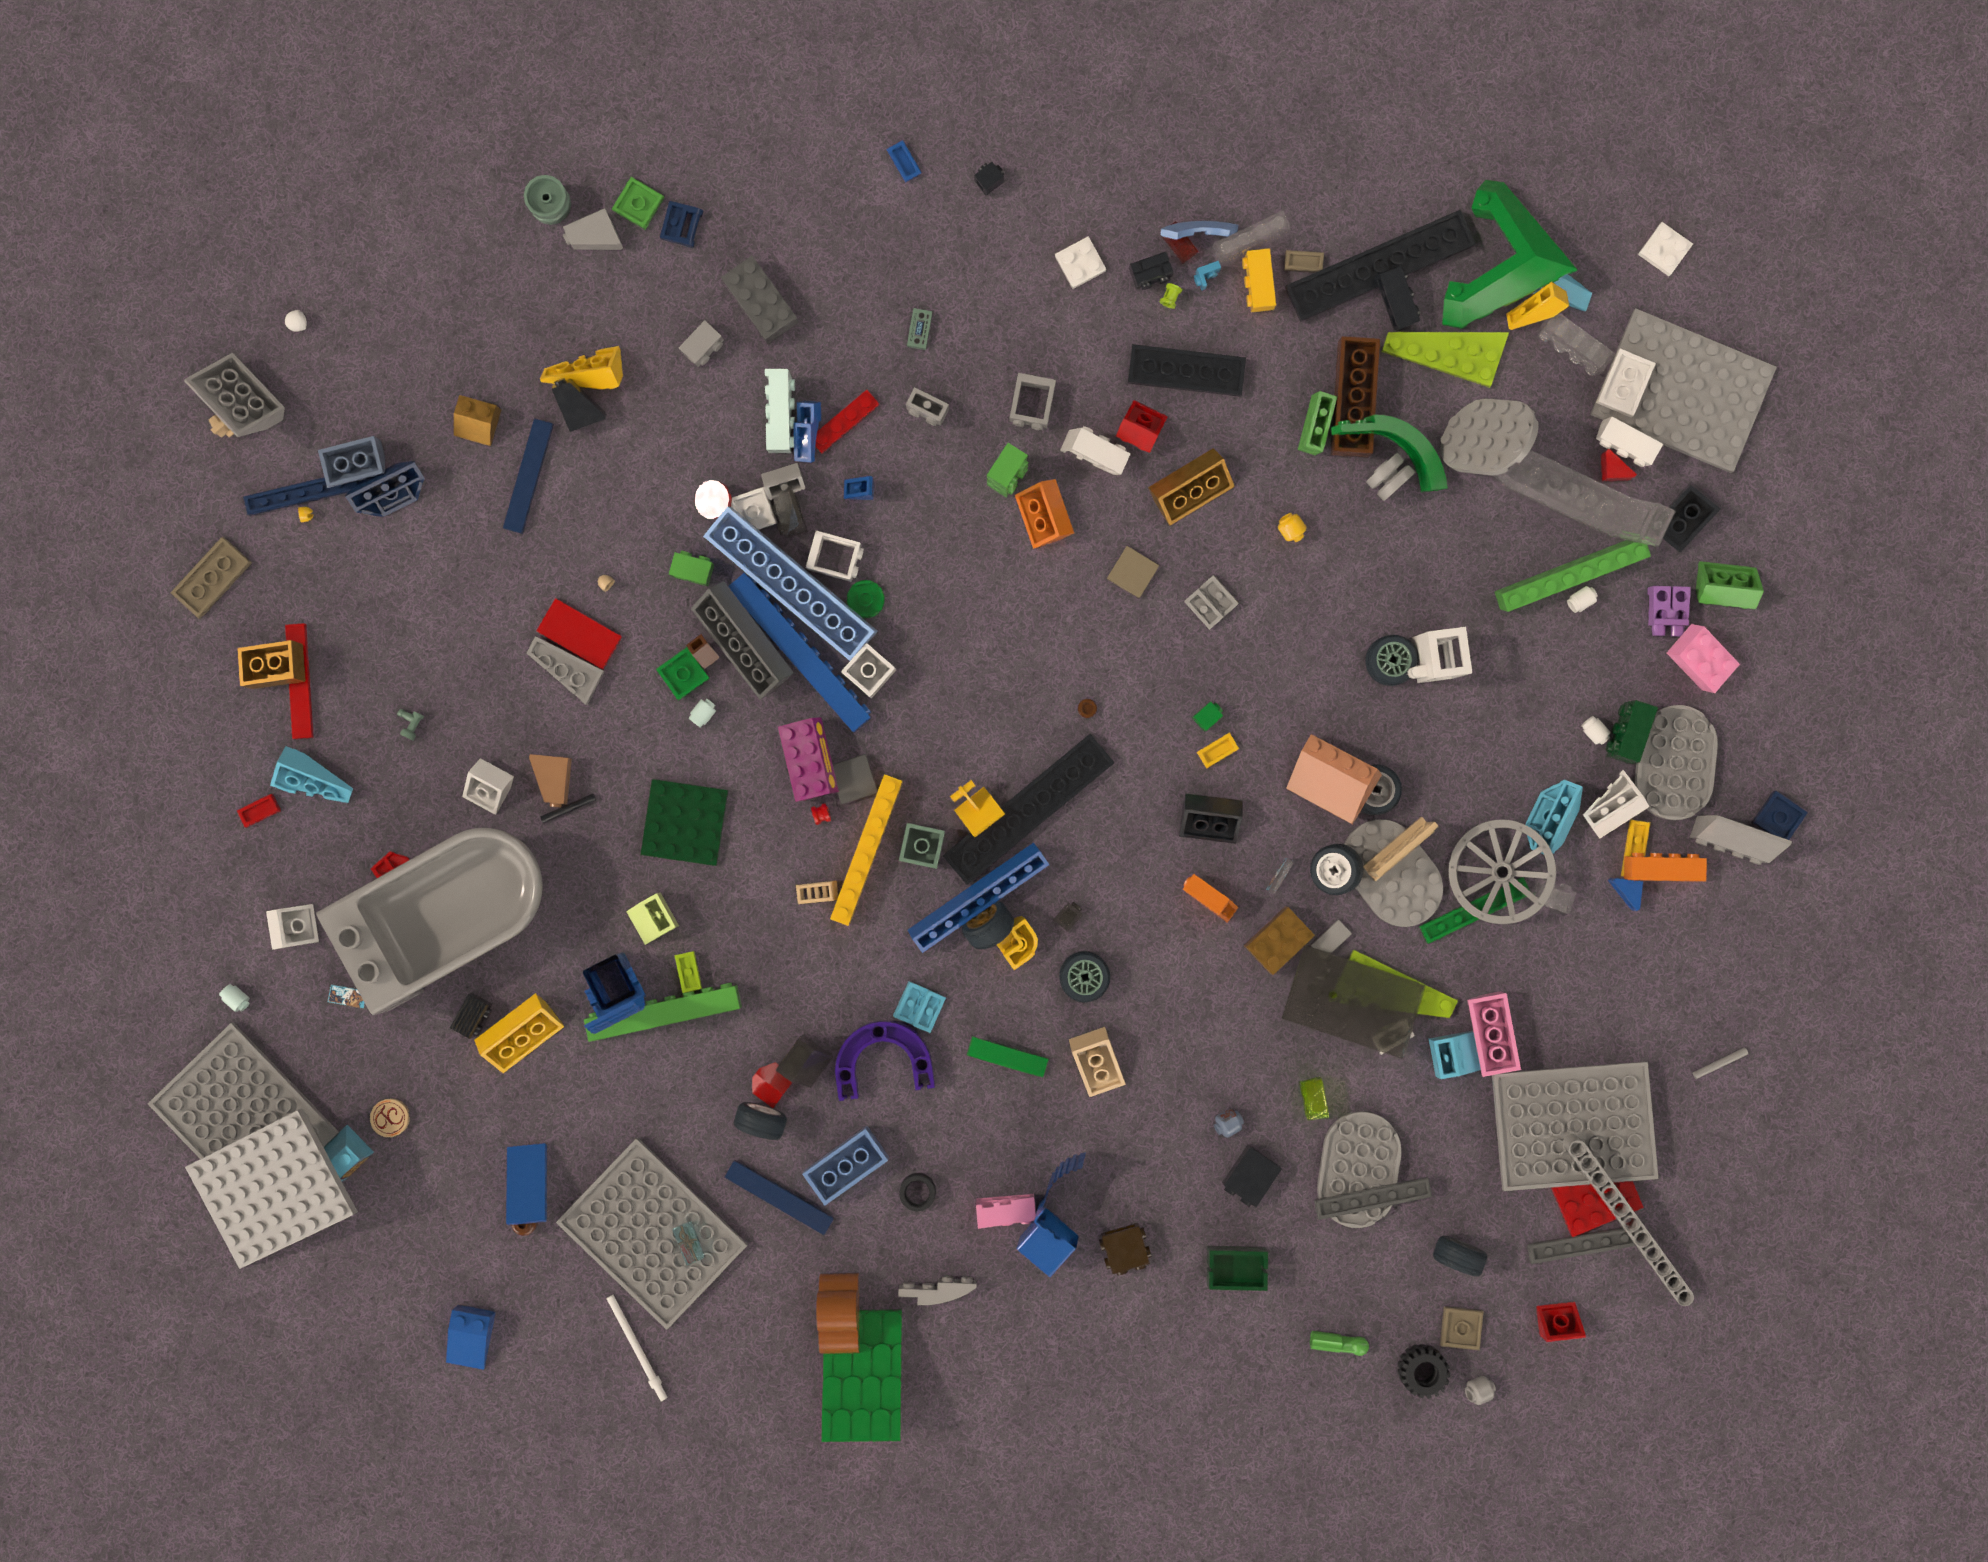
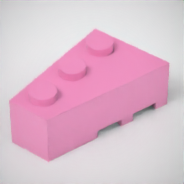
M1034 1194L976 1198L978 1229L1001 1225L1010 1226L1014 1223L1031 1224L1036 1216Z

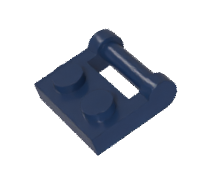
M669 201L660 239L694 248V237L699 218L703 215V210ZM687 213L692 214L687 238L681 236Z

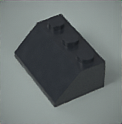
M1185 793L1179 837L1236 844L1243 817V801Z

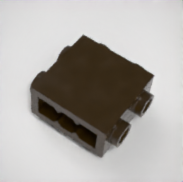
M1138 1223L1101 1233L1102 1239H1099L1101 1250H1106L1107 1258H1104L1107 1270L1111 1269L1112 1274L1124 1275L1130 1269L1141 1270L1150 1264L1148 1258H1151L1152 1255L1149 1246L1145 1247L1143 1239H1146L1144 1227L1140 1228Z

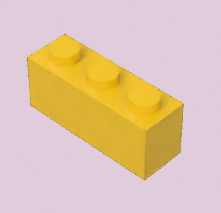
M1270 248L1247 251L1245 257L1242 258L1243 269H1246L1247 276L1244 277L1245 288L1249 290V295L1246 296L1247 307L1251 308V312L1274 310L1276 299Z

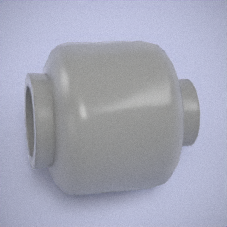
M1485 1376L1469 1380L1465 1388L1468 1400L1476 1405L1493 1400L1494 1391H1496L1493 1381L1488 1380Z

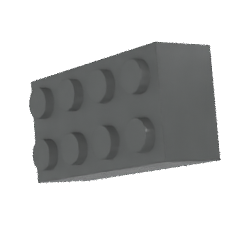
M750 256L721 277L725 286L767 345L799 323L795 314L753 256Z

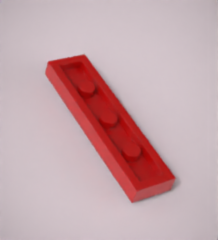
M865 390L817 431L815 447L821 454L879 406V403L868 390Z

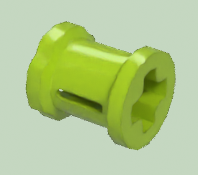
M1167 283L1163 298H1160L1159 302L1163 306L1174 309L1176 307L1175 302L1182 289L1177 285Z

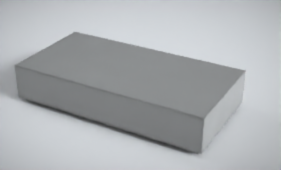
M1337 920L1310 946L1324 960L1352 933L1340 920Z

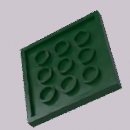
M652 779L640 855L717 866L728 790Z

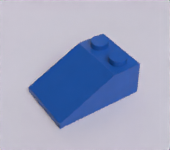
M457 1305L452 1310L448 1328L446 1363L485 1369L496 1312Z

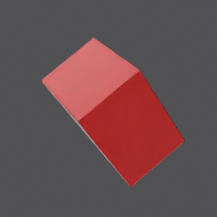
M1610 449L1601 454L1602 481H1628L1637 475Z

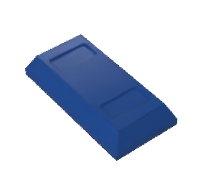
M903 140L886 149L905 183L922 173Z

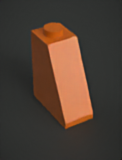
M1195 874L1186 879L1183 890L1228 923L1239 907Z

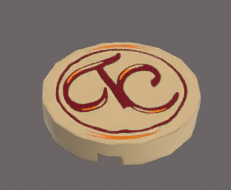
M392 1098L382 1100L373 1107L370 1113L371 1126L377 1134L383 1137L397 1136L407 1129L410 1122L409 1110L400 1100Z

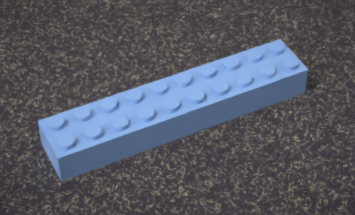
M726 507L703 536L849 661L878 632L732 507Z

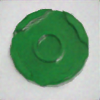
M861 580L853 584L848 591L847 604L862 618H871L882 610L885 604V596L882 588L877 583L870 580Z

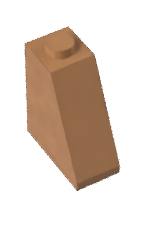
M530 754L529 759L544 802L550 803V807L561 808L562 804L568 803L572 759Z

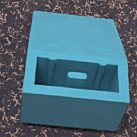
M1473 1031L1429 1038L1434 1071L1437 1078H1451L1481 1070Z

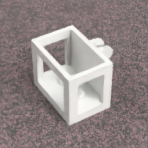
M1466 627L1429 631L1411 638L1412 644L1418 653V666L1410 668L1407 672L1409 678L1417 679V683L1454 679L1472 674ZM1459 638L1462 667L1455 668L1452 640ZM1442 644L1446 669H1441L1437 645Z

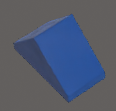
M872 476L844 480V499L873 500L874 479Z
M1618 878L1608 879L1609 883L1628 907L1633 911H1638L1641 906L1643 881Z

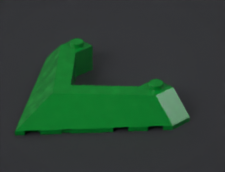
M1485 180L1476 191L1472 211L1477 218L1495 221L1514 250L1515 255L1469 284L1449 281L1444 298L1442 325L1463 328L1468 323L1478 318L1481 319L1502 306L1506 307L1534 293L1535 290L1545 287L1550 282L1558 281L1560 277L1568 273L1572 274L1578 271L1504 182Z

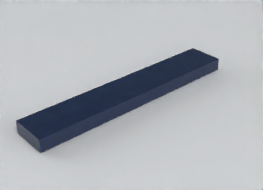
M535 418L533 420L503 529L523 534L554 424Z
M325 477L243 496L247 515L251 516L348 493L359 484V480L327 488Z
M736 1160L733 1161L724 1177L822 1235H825L834 1219L833 1216Z

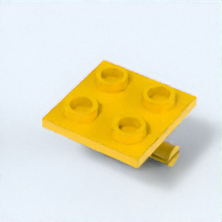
M970 780L964 786H959V790L950 797L954 802L963 795L967 798L954 811L971 834L977 837L1004 816L1005 813L985 787L969 797L967 792L976 786Z

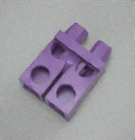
M1648 587V626H1652L1653 636H1665V626H1671V636L1681 637L1685 626L1689 625L1691 587Z

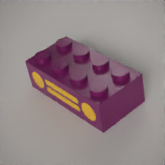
M809 718L779 726L778 730L795 802L839 792L822 718Z

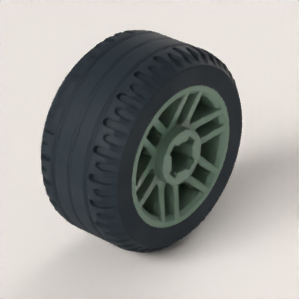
M1386 635L1371 644L1366 654L1365 664L1369 675L1375 681L1382 685L1395 686L1410 679L1407 671L1412 667L1418 666V653L1415 646L1407 638L1400 635ZM1394 658L1395 661H1393L1392 663L1389 661V659Z
M1079 951L1071 954L1063 962L1059 972V980L1063 991L1071 999L1083 1003L1092 1002L1099 999L1107 991L1110 984V971L1106 962L1099 955L1089 951ZM1088 974V979L1082 980L1081 975Z

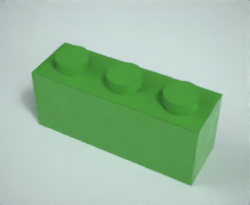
M1321 391L1311 396L1298 446L1299 451L1312 455L1323 452L1337 396Z

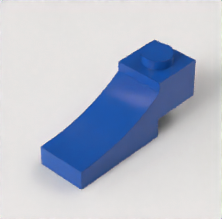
M797 402V422L794 423V461H815L816 436L819 421H821V402Z

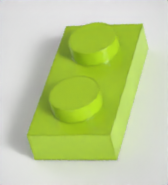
M695 951L674 955L682 993L702 989Z

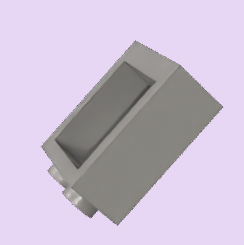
M1018 373L1009 421L1019 427H1024L1025 424L1031 425V428L1035 430L1047 429L1056 380ZM1021 385L1049 390L1044 419L1016 414Z

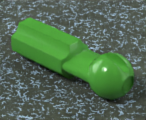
M1312 1331L1310 1337V1347L1315 1350L1338 1353L1346 1352L1357 1356H1363L1369 1350L1368 1341L1361 1336L1347 1337L1341 1336V1334Z

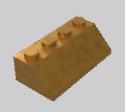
M1212 448L1148 488L1154 502L1170 526L1235 486L1224 458Z

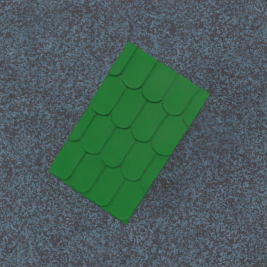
M902 1309L859 1310V1353L823 1354L821 1442L901 1441Z

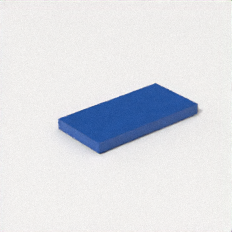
M543 1143L507 1147L506 1224L546 1222L547 1145Z

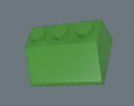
M1699 561L1696 595L1699 603L1722 605L1725 607H1741L1743 609L1757 608L1764 592L1757 568Z

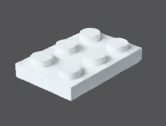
M1619 349L1596 403L1632 418L1656 363Z

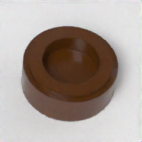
M1084 699L1078 705V713L1083 718H1091L1097 712V705L1091 699Z

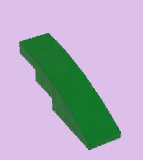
M973 1036L967 1052L968 1056L1039 1077L1044 1076L1049 1060L1046 1057Z

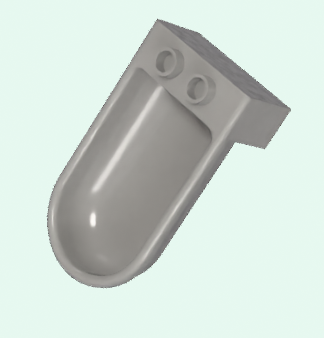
M474 828L462 831L316 912V915L372 1015H377L390 1011L423 993L424 990L422 988L523 931L532 921L539 908L543 889L542 875L536 858L521 840L502 830Z

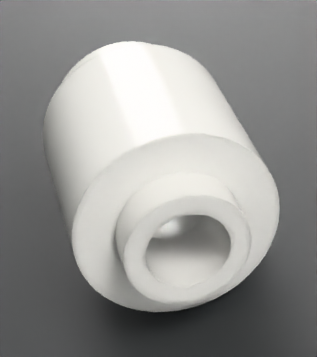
M1585 586L1572 594L1570 599L1567 600V604L1574 613L1582 612L1597 602L1596 597L1598 595L1592 587Z
M1594 716L1587 719L1581 725L1584 733L1595 744L1600 743L1602 745L1610 738L1608 728Z

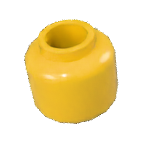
M1288 513L1279 520L1278 530L1286 541L1294 540L1298 542L1305 536L1303 533L1307 527L1298 514Z

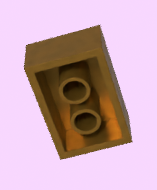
M289 640L238 648L240 686L257 689L305 682L303 644Z
M1285 906L1244 947L1270 974L1274 975L1315 935L1289 907Z

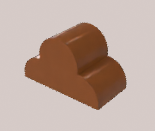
M859 1273L820 1274L816 1304L820 1354L859 1353Z

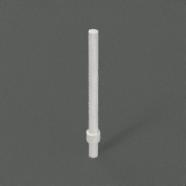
M614 1295L607 1297L608 1303L649 1378L648 1383L652 1389L654 1388L660 1401L665 1400L667 1395L661 1386L662 1381L654 1373Z

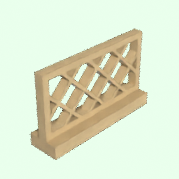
M1420 817L1365 863L1363 868L1374 881H1377L1434 833L1438 825L1436 822H1426L1423 817Z

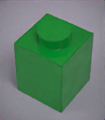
M1210 701L1192 719L1205 732L1223 717L1221 713L1223 710L1216 702L1213 704Z

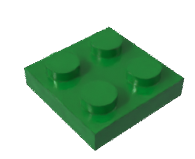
M687 647L656 669L678 701L710 679Z

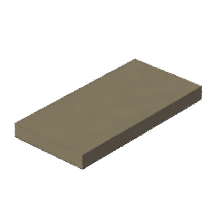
M221 537L172 590L171 594L197 618L201 619L252 562L225 537Z

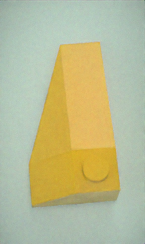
M620 347L600 349L595 351V356L585 358V355H582L571 364L565 361L544 368L540 381L555 384L556 380L565 378V380L571 379L579 387L593 389H614L619 387L623 377Z

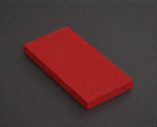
M556 598L536 630L538 633L602 670L622 639V636Z

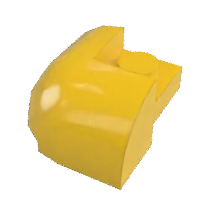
M1023 916L1014 918V925L1010 934L997 946L1013 970H1015L1035 955L1038 938Z

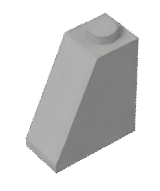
M605 208L563 227L565 231L563 237L567 245L571 244L574 250L623 249Z

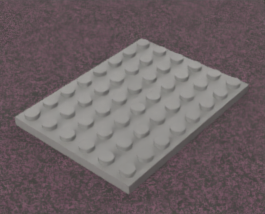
M1635 308L1617 351L1623 349L1656 363L1634 416L1631 418L1595 402L1590 415L1602 420L1614 417L1661 442L1664 446L1733 473L1777 367Z
M234 1022L230 1023L148 1103L158 1116L200 1159L303 1108L323 1147L339 1134V1131Z
M1648 1062L1529 1070L1492 1075L1503 1191L1591 1184L1563 1145L1564 1138L1569 1134L1577 1135L1586 1144L1612 1182L1659 1179ZM1574 1143L1571 1149L1576 1148L1578 1143ZM1585 1158L1582 1163H1586L1589 1158ZM1596 1173L1593 1178H1597L1600 1173Z
M303 1108L185 1167L239 1269L358 1212Z
M638 1137L556 1222L666 1330L748 1245ZM680 1226H683L688 1236L690 1233L692 1239H697V1241H693L692 1249L698 1261H695L691 1250H689L690 1254L685 1257L680 1248L681 1245H678V1243L683 1241L679 1238V1233L682 1231Z

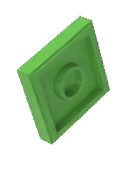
M630 177L612 207V211L646 230L665 197Z

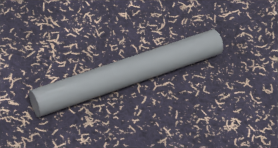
M1744 1047L1692 1072L1695 1079H1698L1748 1055V1051Z

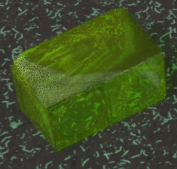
M1319 1076L1300 1081L1306 1119L1329 1118L1322 1078Z

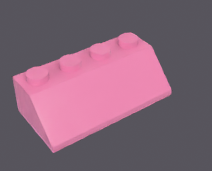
M1500 991L1467 1000L1482 1077L1521 1070L1507 994Z

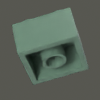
M907 823L899 861L937 869L945 831Z

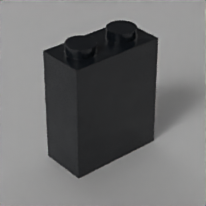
M1247 1145L1223 1180L1224 1190L1232 1196L1235 1194L1240 1196V1201L1248 1207L1251 1205L1257 1207L1282 1168Z

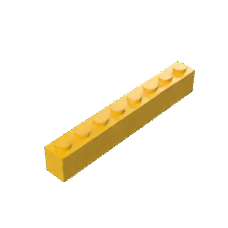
M884 774L832 912L831 920L847 926L850 925L903 781Z

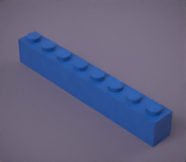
M1033 842L909 928L908 932L912 940L922 953L1049 866V863Z

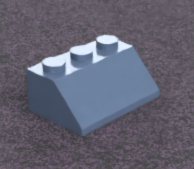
M375 436L318 450L327 488L381 475L385 472V455L382 443Z

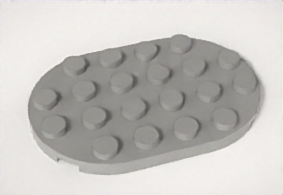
M1497 399L1473 401L1449 420L1448 426L1440 440L1443 461L1452 469L1465 473L1499 475L1509 471L1508 468L1516 462L1520 463L1526 457L1536 440L1538 421L1535 418V412L1528 405L1520 401Z
M1673 705L1658 710L1641 761L1636 763L1635 786L1650 806L1647 810L1659 818L1682 820L1692 817L1706 806L1713 792L1718 747L1717 735L1713 725L1710 724L1705 715L1695 708Z
M1371 820L1356 827L1349 834L1344 845L1354 849L1361 857L1364 865L1406 830V828L1389 820ZM1420 845L1377 881H1374L1364 869L1362 880L1355 888L1381 920L1400 927L1415 926L1429 919L1439 907L1443 895L1441 875Z
M1356 1111L1340 1117L1331 1125L1326 1133L1317 1182L1319 1199L1397 1183L1401 1160V1143L1398 1134L1388 1121L1371 1112ZM1392 1205L1331 1218L1346 1227H1368L1375 1224L1383 1216L1385 1217Z

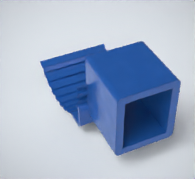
M623 952L615 954L619 959L614 961H616L630 992L635 990V995L611 1007L607 1005L611 1000L596 970L591 972L592 967L611 957L583 970V975L590 987L585 990V993L598 1017L585 1024L584 1027L593 1034L645 1008V992Z
M1086 1152L1080 1153V1155H1073L1072 1158L1068 1157L1065 1162L1062 1161L1060 1166L1056 1167L1049 1180L1046 1194L1039 1202L1035 1220L1022 1233L1017 1244V1250L1049 1277L1075 1251L1079 1236L1063 1223L1057 1215L1055 1216L1054 1213L1044 1208L1049 1189H1051L1052 1184L1057 1181L1058 1177L1061 1178L1063 1174H1068L1072 1170L1074 1172L1077 1169H1082Z

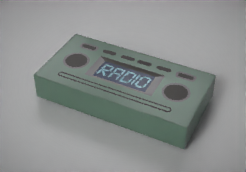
M913 308L907 347L926 350L932 311Z

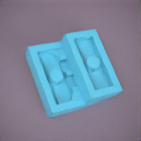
M908 981L893 1016L931 1033L946 997Z

